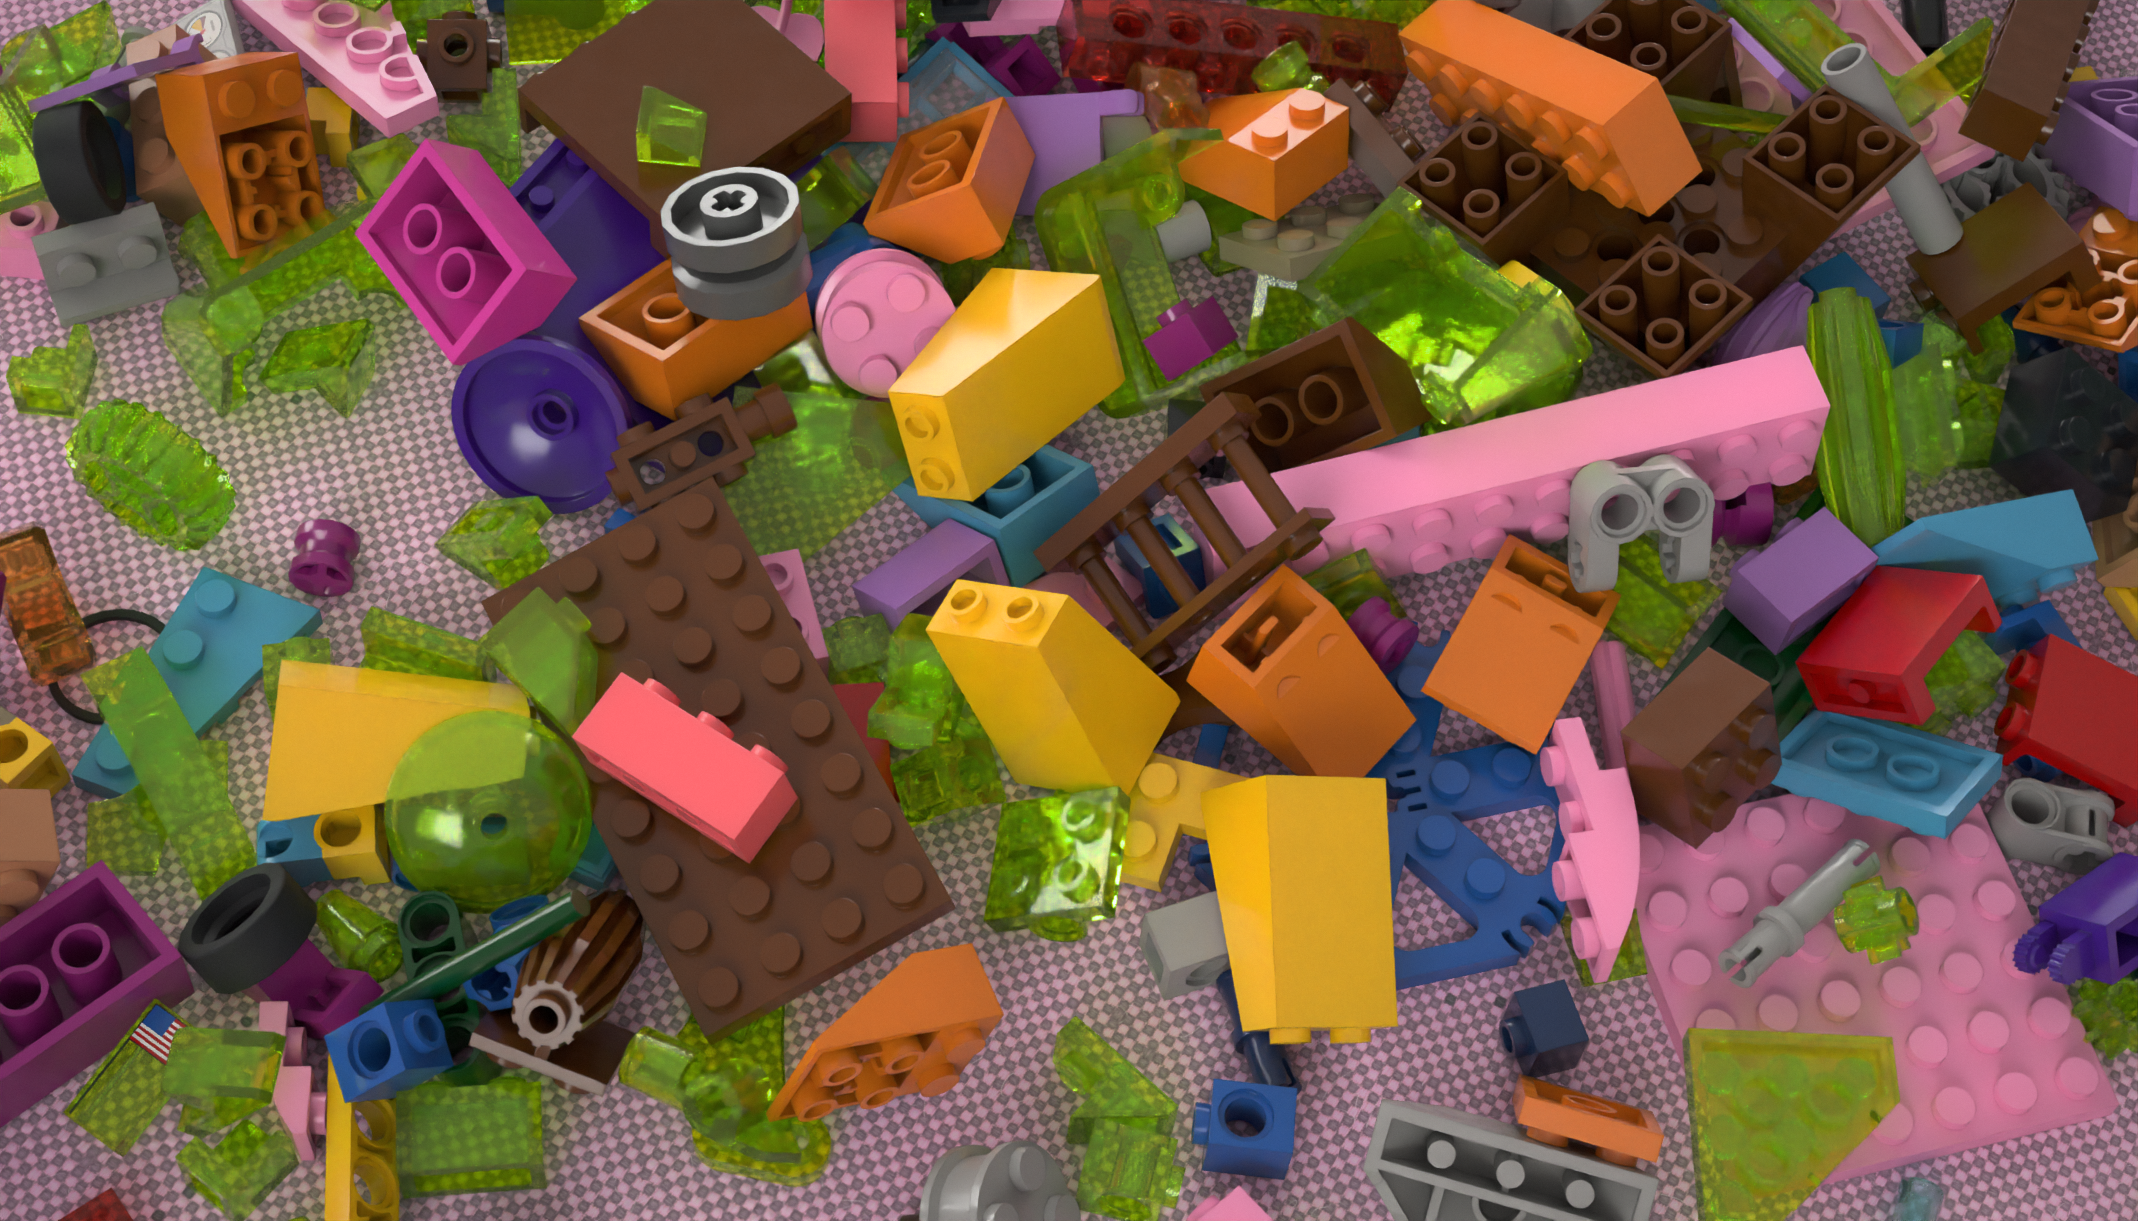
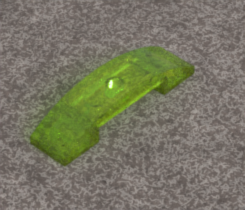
M143 646L80 674V678L111 735H114L168 835L171 847L201 903L231 878L246 869L257 866V853L223 785L177 701Z

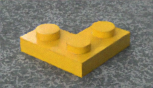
M1152 752L1125 802H1119L1096 862L1099 876L1162 892L1182 835L1185 834L1207 840L1200 792L1251 778Z

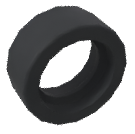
M84 100L40 110L33 120L32 141L34 157L43 187L57 214L69 225L120 214L126 205L127 186L124 166L119 147L102 111L92 101Z
M262 863L246 869L231 878L204 900L191 915L182 930L178 951L216 993L233 994L251 988L269 977L296 953L306 941L316 923L318 906L280 863Z

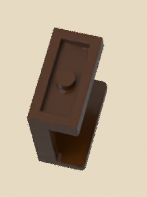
M2029 181L1961 223L1963 227L1961 239L1947 251L1927 255L1918 249L1905 257L1915 278L1907 286L1919 307L1925 314L1935 309L1937 313L1932 315L1933 319L1946 340L1951 345L1961 341L1973 357L1985 351L1976 334V329L1980 325L2060 276L2064 275L2080 294L2102 282L2084 241Z

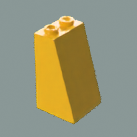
M991 268L890 387L888 395L918 496L973 502L1123 384L1126 378L1101 275Z
M957 579L926 628L927 634L1015 783L1124 803L1181 702L1177 693L1069 595Z
M281 659L262 820L277 822L522 779L524 759L536 760L541 720L537 719L535 706L528 705L524 686Z
M1263 775L1201 791V809L1242 1031H1269L1270 1044L1277 1045L1312 1043L1311 1031H1330V1044H1354L1372 1042V1029L1398 1027L1386 778Z

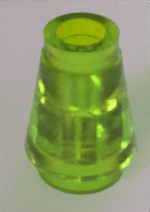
M339 889L326 892L316 901L318 906L316 924L345 969L366 971L377 983H381L392 977L404 964L398 933V924L354 898L347 896Z

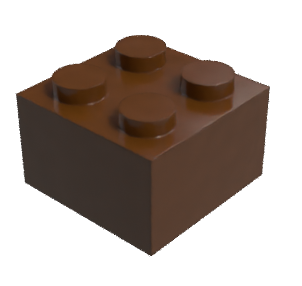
M1707 647L1620 731L1636 811L1695 849L1713 832L1724 830L1733 820L1737 809L1757 789L1766 788L1775 779L1782 765L1771 683L1710 647Z

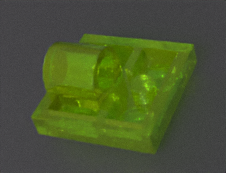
M1119 786L1002 803L983 921L996 933L1029 929L1037 936L1049 941L1075 942L1087 936L1089 921L1115 918L1131 802L1128 795Z

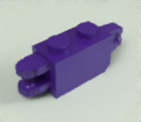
M2119 852L2038 906L2039 923L2029 929L2027 934H2022L2021 939L2018 938V943L2014 945V958L2012 959V961H2015L2014 967H2018L2017 970L2033 975L2036 972L2040 973L2041 969L2045 970L2049 967L2047 971L2050 972L2049 977L2053 978L2052 981L2065 985L2075 984L2076 979L2080 980L2083 977L2114 985L2138 968V856Z

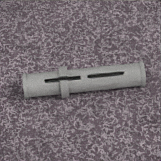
M1849 839L1836 854L1795 891L1789 894L1777 907L1770 905L1759 912L1753 919L1754 927L1731 947L1723 950L1718 956V963L1724 974L1743 959L1747 962L1729 980L1739 987L1749 988L1781 956L1791 957L1804 945L1805 934L1811 931L1866 880L1878 873L1880 870V860L1875 852L1861 864L1859 863L1856 866L1853 864V861L1870 846L1860 839Z

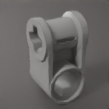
M2021 778L2013 781L2005 789L1985 815L2003 856L2008 859H2020L2056 867L2071 874L2086 875L2114 856L2112 847L2108 845V822L2113 820L2115 815V804L2110 797L2097 791L2075 790L2044 783L2034 778Z

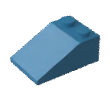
M1047 444L973 502L918 496L906 455L881 471L883 482L932 529L950 518L994 539L1010 585L1016 588H1022L1026 584L1035 581L1040 574L1046 571L1033 551L1100 496L1092 464Z
M2073 489L1922 517L1870 548L1879 557L1873 570L1877 565L1983 575L1995 605H2001L2002 611L2017 604L2022 605L2024 609L2037 604L2040 601L2037 592L2049 593L2076 583L2078 579L2075 572L2099 560Z

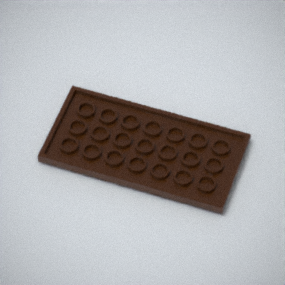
M713 476L481 601L694 1018L711 1046L956 909L946 888ZM621 672L644 685L648 678L656 680L680 699L681 704L678 707L695 718L698 717L701 711L713 715L732 730L735 735L732 741L749 751L756 744L774 753L788 766L789 770L785 775L798 799L750 864L591 764L573 740L572 736Z

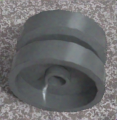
M733 167L711 171L685 182L668 196L660 210L667 250L672 256V271L678 299L693 313L710 319L735 321L765 316L788 306L806 291L813 277L807 237L803 232L804 222L797 186L783 174L757 167Z

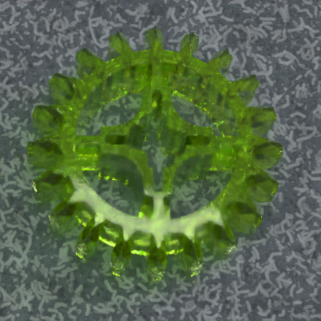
M118 398L111 402L102 400L94 410L90 409L71 431L72 435L64 445L67 451L65 459L68 466L73 469L72 475L75 481L86 487V495L96 499L104 507L103 512L111 513L120 521L121 526L127 525L135 530L141 538L147 536L153 539L160 547L169 544L178 551L186 552L188 549L200 550L204 544L211 541L215 535H218L230 520L229 515L236 507L234 498L237 493L233 485L229 483L231 478L228 472L217 466L218 459L216 455L207 452L199 444L200 439L192 438L183 431L181 424L175 425L166 420L161 411H154L152 413L142 403L132 402L129 404L126 400Z

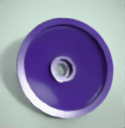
M524 334L468 362L456 381L451 401L452 425L463 456L477 476L506 500L520 507L540 513L568 514L590 508L612 492L604 472L614 468L609 459L610 453L621 448L616 437L633 428L632 418L625 398L612 377L597 361L579 348L553 337ZM553 402L559 404L566 414L559 412Z

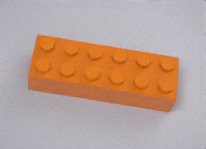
M1437 0L1398 33L1408 52L1405 62L1413 75L1426 85L1432 96L1429 100V106L1443 124L1448 127L1453 125L1461 127L1480 110L1568 171V179L1578 189L1582 191L1591 189L1603 195L1617 208L1626 206L1650 217L1703 171L1658 78L1473 0Z

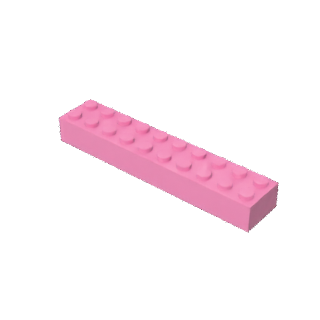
M1800 345L1270 473L1297 513L1304 507L1329 508L1336 519L1319 532L1323 540L1314 550L1295 561H1290L1287 558L1218 614L1214 621L1231 617L1283 564L1323 596L1326 593L1350 587L1358 589L1371 588L1382 583L1387 578L1411 572L1418 574L1432 573L1448 563L1468 558H1493L1497 556L1509 534L1528 544L1534 542L1537 544L1556 542L1569 534V492L1573 479L1585 466L1600 460L1613 461L1623 468L1639 467L1649 458L1657 455H1675L1684 460L1707 483L1716 500L1735 498L1745 492L1751 485L1767 482L1777 486L1793 484L1812 473L1831 405L1804 346ZM1242 480L1204 489L1248 553L1277 530ZM1681 488L1671 492L1664 503L1673 500ZM1619 494L1608 499L1602 510L1615 504ZM1193 520L1194 541L1201 548L1207 587L1225 573L1228 568Z

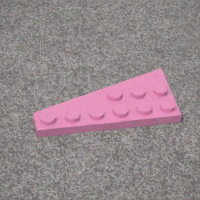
M232 0L234 11L284 52H298L300 65L388 138L410 131L415 126L440 115L437 94L418 56L413 55L407 43L406 32L401 22L396 21L393 15L390 0Z

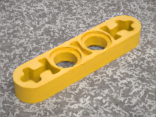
M329 1054L325 1221H399L400 1096L392 1099L345 1103ZM355 1110L359 1111L367 1120L372 1133L371 1140L360 1130L355 1119ZM354 1173L359 1175L366 1183L371 1194V1204L365 1202L359 1195L354 1184Z

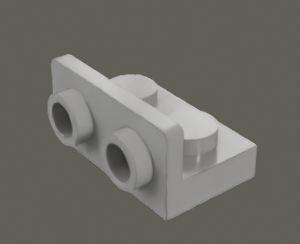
M154 202L123 210L118 215L74 224L31 237L46 286L60 324L63 327H69L176 295L182 290L170 258L162 223Z

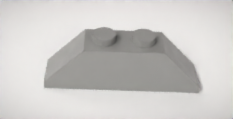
M1383 1098L1363 1165L1365 1173L1375 1186L1394 1221H1648L1659 1183L1657 1176L1636 1167H1627L1601 1159L1595 1155L1594 1149L1579 1143L1569 1141L1567 1147L1553 1146L1528 1137L1526 1135V1128L1448 1106Z

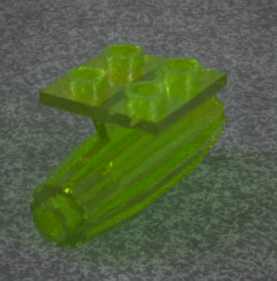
M1839 287L1820 292L1818 294L1819 303L1816 302L1807 308L1806 353L1831 405L1815 458L1818 482L1827 509L1870 549L1905 528L1907 470L1921 476L1922 488L1935 487L1957 466L1956 458L1963 457L1964 437L1959 420L1951 421L1948 397L1955 394V374L1951 359H1942L1940 342L1927 343L1916 356L1893 370L1870 298L1857 296L1856 288Z

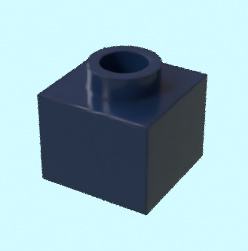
M1565 979L1515 991L1499 1023L1500 1039L1506 1055L1511 1060L1517 1059L1523 1075L1534 1078L1576 1068L1589 1042V1037Z

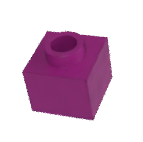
M1212 295L1195 307H1192L1188 299L1185 298L1157 316L1156 319L1162 328L1143 340V343L1167 381L1170 382L1211 357L1239 336Z

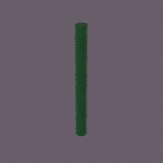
M573 890L362 1006L359 1009V1016L383 1002L436 999L588 916L590 904L587 897L579 890Z

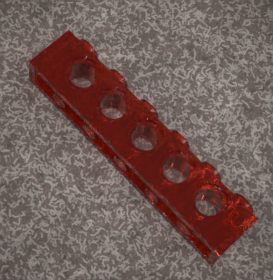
M1065 0L1056 23L1063 77L1233 96L1304 88L1309 91L1318 92L1324 97L1326 96L1323 93L1342 77L1354 80L1355 83L1359 80L1368 81L1389 105V108L1385 111L1389 113L1409 74L1402 41L1398 36L1399 27L1397 23L1203 0Z

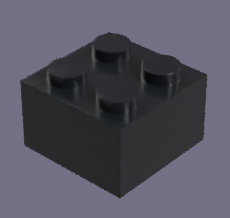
M2070 347L2012 367L2009 373L1988 466L2027 497L2073 489L2085 523L2127 511L2138 461V403Z

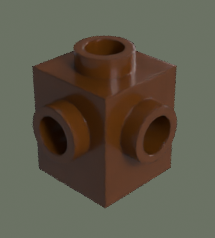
M449 11L442 14V19H427V38H417L416 54L437 94L438 103H492V73H502L503 55L501 38H492L487 19H477L475 13L467 11Z

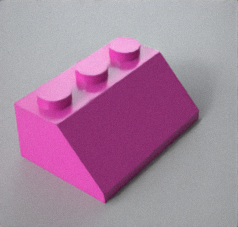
M425 138L354 233L452 365L462 366L540 327L578 279L478 150Z

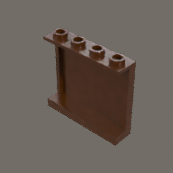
M654 0L640 10L628 13L617 25L594 40L580 44L572 54L546 71L535 73L524 85L518 88L522 130L529 134L541 125L546 127L650 221L651 246L667 260L672 256L667 250L660 210L668 196L685 182L711 171L733 167L766 168L788 177L850 134L852 93L743 0Z

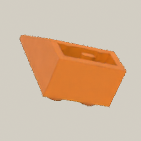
M247 52L155 74L166 136L230 258H241L329 232L298 52Z
M2099 206L2078 235L2084 241L2102 282L2080 294L2064 275L2060 276L2032 294L2012 321L2013 328L2119 353H2124L2138 345V221L2126 219L2124 214L2118 209Z
M1509 534L1421 692L1441 702L1445 707L1457 711L1497 733L1504 740L1515 743L1536 755L1622 595L1613 590L1588 593L1577 592L1572 584L1568 565Z
M1285 564L1202 645L1186 679L1192 687L1297 776L1364 778L1417 720L1336 607Z
M968 943L910 954L813 1041L767 1110L766 1115L769 1122L797 1117L801 1122H810L820 1119L838 1108L859 1104L862 1109H874L889 1103L897 1096L920 1092L923 1097H933L952 1089L959 1082V1075L973 1056L985 1047V1040L1004 1016L973 944Z

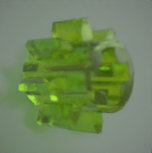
M1879 875L1851 884V889L1842 892L1846 903L1835 907L1834 923L1838 937L1848 952L1855 954L1867 950L1871 965L1902 957V951L1911 948L1908 937L1918 934L1919 917L1914 901L1905 888L1899 886L1886 890L1883 877Z
M2125 977L2114 985L2090 979L2077 990L2083 1001L2070 1011L2072 1017L2081 1020L2086 1031L2083 1041L2085 1043L2091 1042L2093 1048L2105 1051L2109 1060L2115 1059L2127 1048L2137 1054L2138 983L2125 979Z

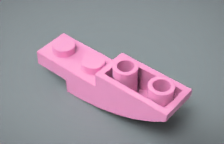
M1581 717L1555 720L1548 746L1542 748L1540 753L1543 779L1547 786L1555 787L1560 802L1558 812L1559 824L1562 835L1566 840L1559 861L1553 863L1552 882L1558 900L1561 902L1567 901L1573 919L1571 923V939L1577 957L1587 960L1594 983L1607 982L1630 924L1638 892L1640 836L1635 801L1625 767L1599 770Z

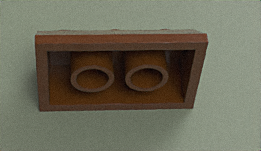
M1351 316L1198 386L1206 405L1221 392L1249 395L1262 416L1247 428L1249 437L1246 441L1269 473L1365 451L1433 419L1408 362Z

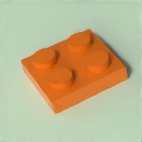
M1519 1073L1512 1103L1517 1123L1528 1126L1526 1132L1528 1137L1558 1147H1567L1569 1138L1596 1145V1156L1627 1167H1636L1638 1158L1657 1163L1664 1134L1652 1111Z

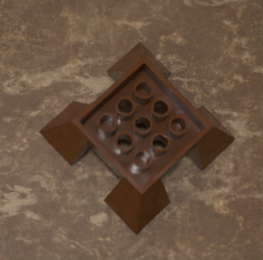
M1605 0L1568 32L1563 39L1658 78L1703 169L1701 173L1654 214L1647 217L1626 206L1617 208L1603 195L1591 189L1586 191L1578 189L1568 179V171L1479 110L1397 181L1396 189L1499 269L1510 260H1515L1553 284L1563 292L1574 306V318L1581 323L1580 328L1655 381L1683 374L1906 167L1920 153L1921 145L1824 84L1761 142L1753 147L1705 115L1732 35L1731 23L1695 0Z

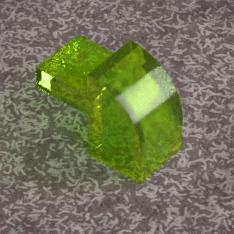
M907 613L889 638L887 687L868 712L867 737L888 740L891 745L901 749L933 747L935 743L949 745L952 741L959 723L965 696L926 632V628L934 616Z

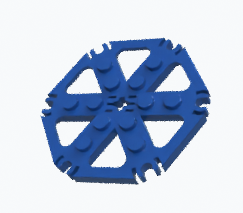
M1442 629L1438 643L1435 646H1424L1416 640L1406 658L1393 671L1385 675L1417 720L1364 778H1386L1387 798L1391 800L1399 799L1394 812H1387L1392 909L1404 865L1477 931L1474 936L1466 940L1414 951H1404L1394 946L1396 991L1517 965L1520 957L1525 959L1530 955L1535 944L1531 937L1523 932L1521 927L1526 925L1533 926L1548 938L1552 934L1556 923L1560 924L1567 902L1558 900L1552 882L1553 863L1559 861L1566 841L1559 824L1558 812L1560 802L1555 787L1546 785L1540 766L1541 749L1548 746L1554 723L1536 755L1515 743L1503 742L1431 757L1443 704L1421 692V689L1451 638L1450 631ZM1203 724L1192 763L1218 769L1227 735L1232 726ZM1543 805L1550 806L1555 813L1556 823L1545 870L1533 876L1517 872L1462 822ZM1208 842L1191 846L1187 860L1189 866L1195 867L1194 876L1211 892L1216 891Z

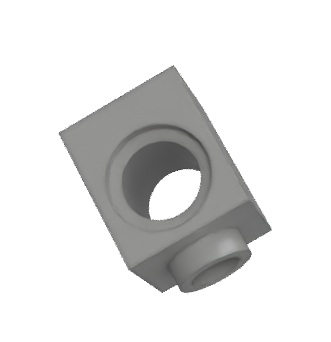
M1217 890L1144 914L1139 946L1164 1001L1216 984V979L1223 972L1231 969Z

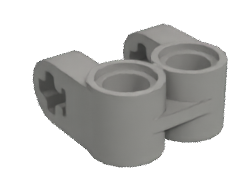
M1661 454L1649 458L1639 467L1623 468L1613 461L1600 460L1588 464L1577 473L1571 483L1569 492L1568 536L1569 574L1577 592L1588 593L1612 590L1616 585L1618 576L1619 544L1633 541L1643 534L1644 531L1657 529L1660 530V563L1667 581L1670 583H1682L1706 579L1709 573L1713 511L1715 507L1714 494L1707 483L1684 460L1675 455ZM1681 488L1673 500L1664 503L1671 492ZM1619 494L1615 504L1602 510L1608 499Z

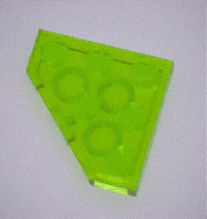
M735 386L732 400L733 409L753 400L752 393L761 388ZM783 391L795 415L798 428L776 439L770 434L752 443L751 445L756 455L753 460L745 463L749 474L725 486L723 490V496L757 556L799 548L802 563H804L912 475L891 403Z
M1688 1028L1682 1038L1698 1221H1786L1893 1112L1900 1102L1892 1037Z

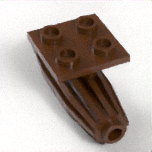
M611 887L587 895L586 897L590 904L588 916L536 943L522 963L512 1001L513 1007L488 1011L473 1031L468 1045L485 1051L489 1059L501 1066L514 1069L526 1067L552 1077L553 1082L557 1086L568 1092L583 1095L593 1093L603 1097L634 1046L638 1035L604 1021L638 970L642 959L646 922L634 899L627 895L628 891L623 889L611 891Z

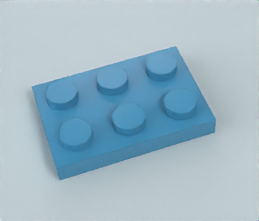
M1815 707L1779 743L1782 765L1777 776L1770 784L1788 789L1789 792L1797 796L1813 797L1845 807L1857 815L1873 816L1908 827L1911 831L1920 835L1946 839L2001 778L2003 755L1895 722L1818 711Z

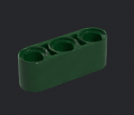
M435 890L421 892L411 897L403 905L399 913L398 933L408 981L478 943V938L472 925L454 900L445 893ZM448 925L447 930L440 937L427 941L429 935L436 928ZM461 984L459 992L452 999L438 1003L441 997L439 996L433 1000L438 1017L445 1030V1039L452 1059L460 1050L472 1047L468 1045L472 1033L489 1011L481 1002L468 998L463 984ZM474 1047L471 1056L459 1065H454L436 1076L454 1095L463 1098L478 1097L488 1092L498 1082L502 1066L489 1059L485 1051Z

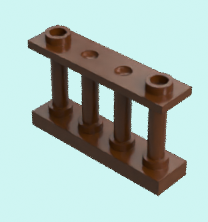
M1221 392L1033 551L1046 572H1074L1075 575H1084L1133 647L1130 651L1156 675L1166 670L1177 660L1178 656L1174 651L1287 558L1290 561H1295L1314 550L1323 540L1319 532L1336 519L1329 508L1304 507L1298 513L1246 441L1249 437L1247 428L1262 416L1249 395ZM1214 455L1218 457L1225 455L1277 529L1249 553L1198 481L1201 477L1198 469ZM1167 495L1170 497L1177 495L1228 568L1225 573L1201 592L1151 522L1154 516L1151 508ZM1120 534L1122 536L1130 535L1180 608L1154 631L1150 628L1104 560L1107 555L1104 548Z

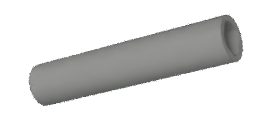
M1847 44L1836 49L1824 59L1821 65V72L1831 88L1916 141L1872 57L1863 44ZM1920 149V153L1885 188L1919 250L1923 254L1933 255L1953 247L1961 239L1963 227Z

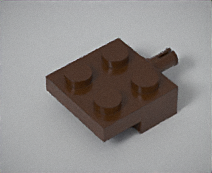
M1341 77L1323 94L1326 98L1349 107L1348 154L1386 199H1393L1399 193L1396 189V182L1421 161L1419 158L1427 151L1405 125L1403 127L1398 125L1395 129L1382 115L1389 108V105L1368 81L1359 80L1355 83L1354 80Z

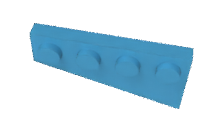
M203 566L71 773L75 786L136 810L196 751L194 743L216 721L222 725L240 707L238 699L261 676L267 680L281 666V659L285 660L284 653L302 636L308 639L323 624L320 610Z

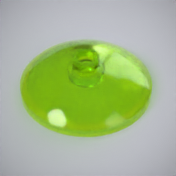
M478 711L458 715L443 721L421 735L408 748L396 765L388 784L384 803V824L388 844L397 865L406 878L420 892L435 890L445 893L454 900L461 912L473 914H491L509 902L532 895L547 896L566 880L581 859L590 836L593 816L592 794L583 767L571 748L560 736L538 721L523 715L504 711ZM491 813H499L506 817L504 828L495 834L486 833L481 829L482 820Z

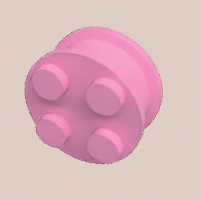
M879 248L863 251L849 257L828 275L817 295L814 322L818 339L824 349L827 360L838 377L851 388L874 397L889 398L888 390L956 309L938 275L927 263L905 251Z

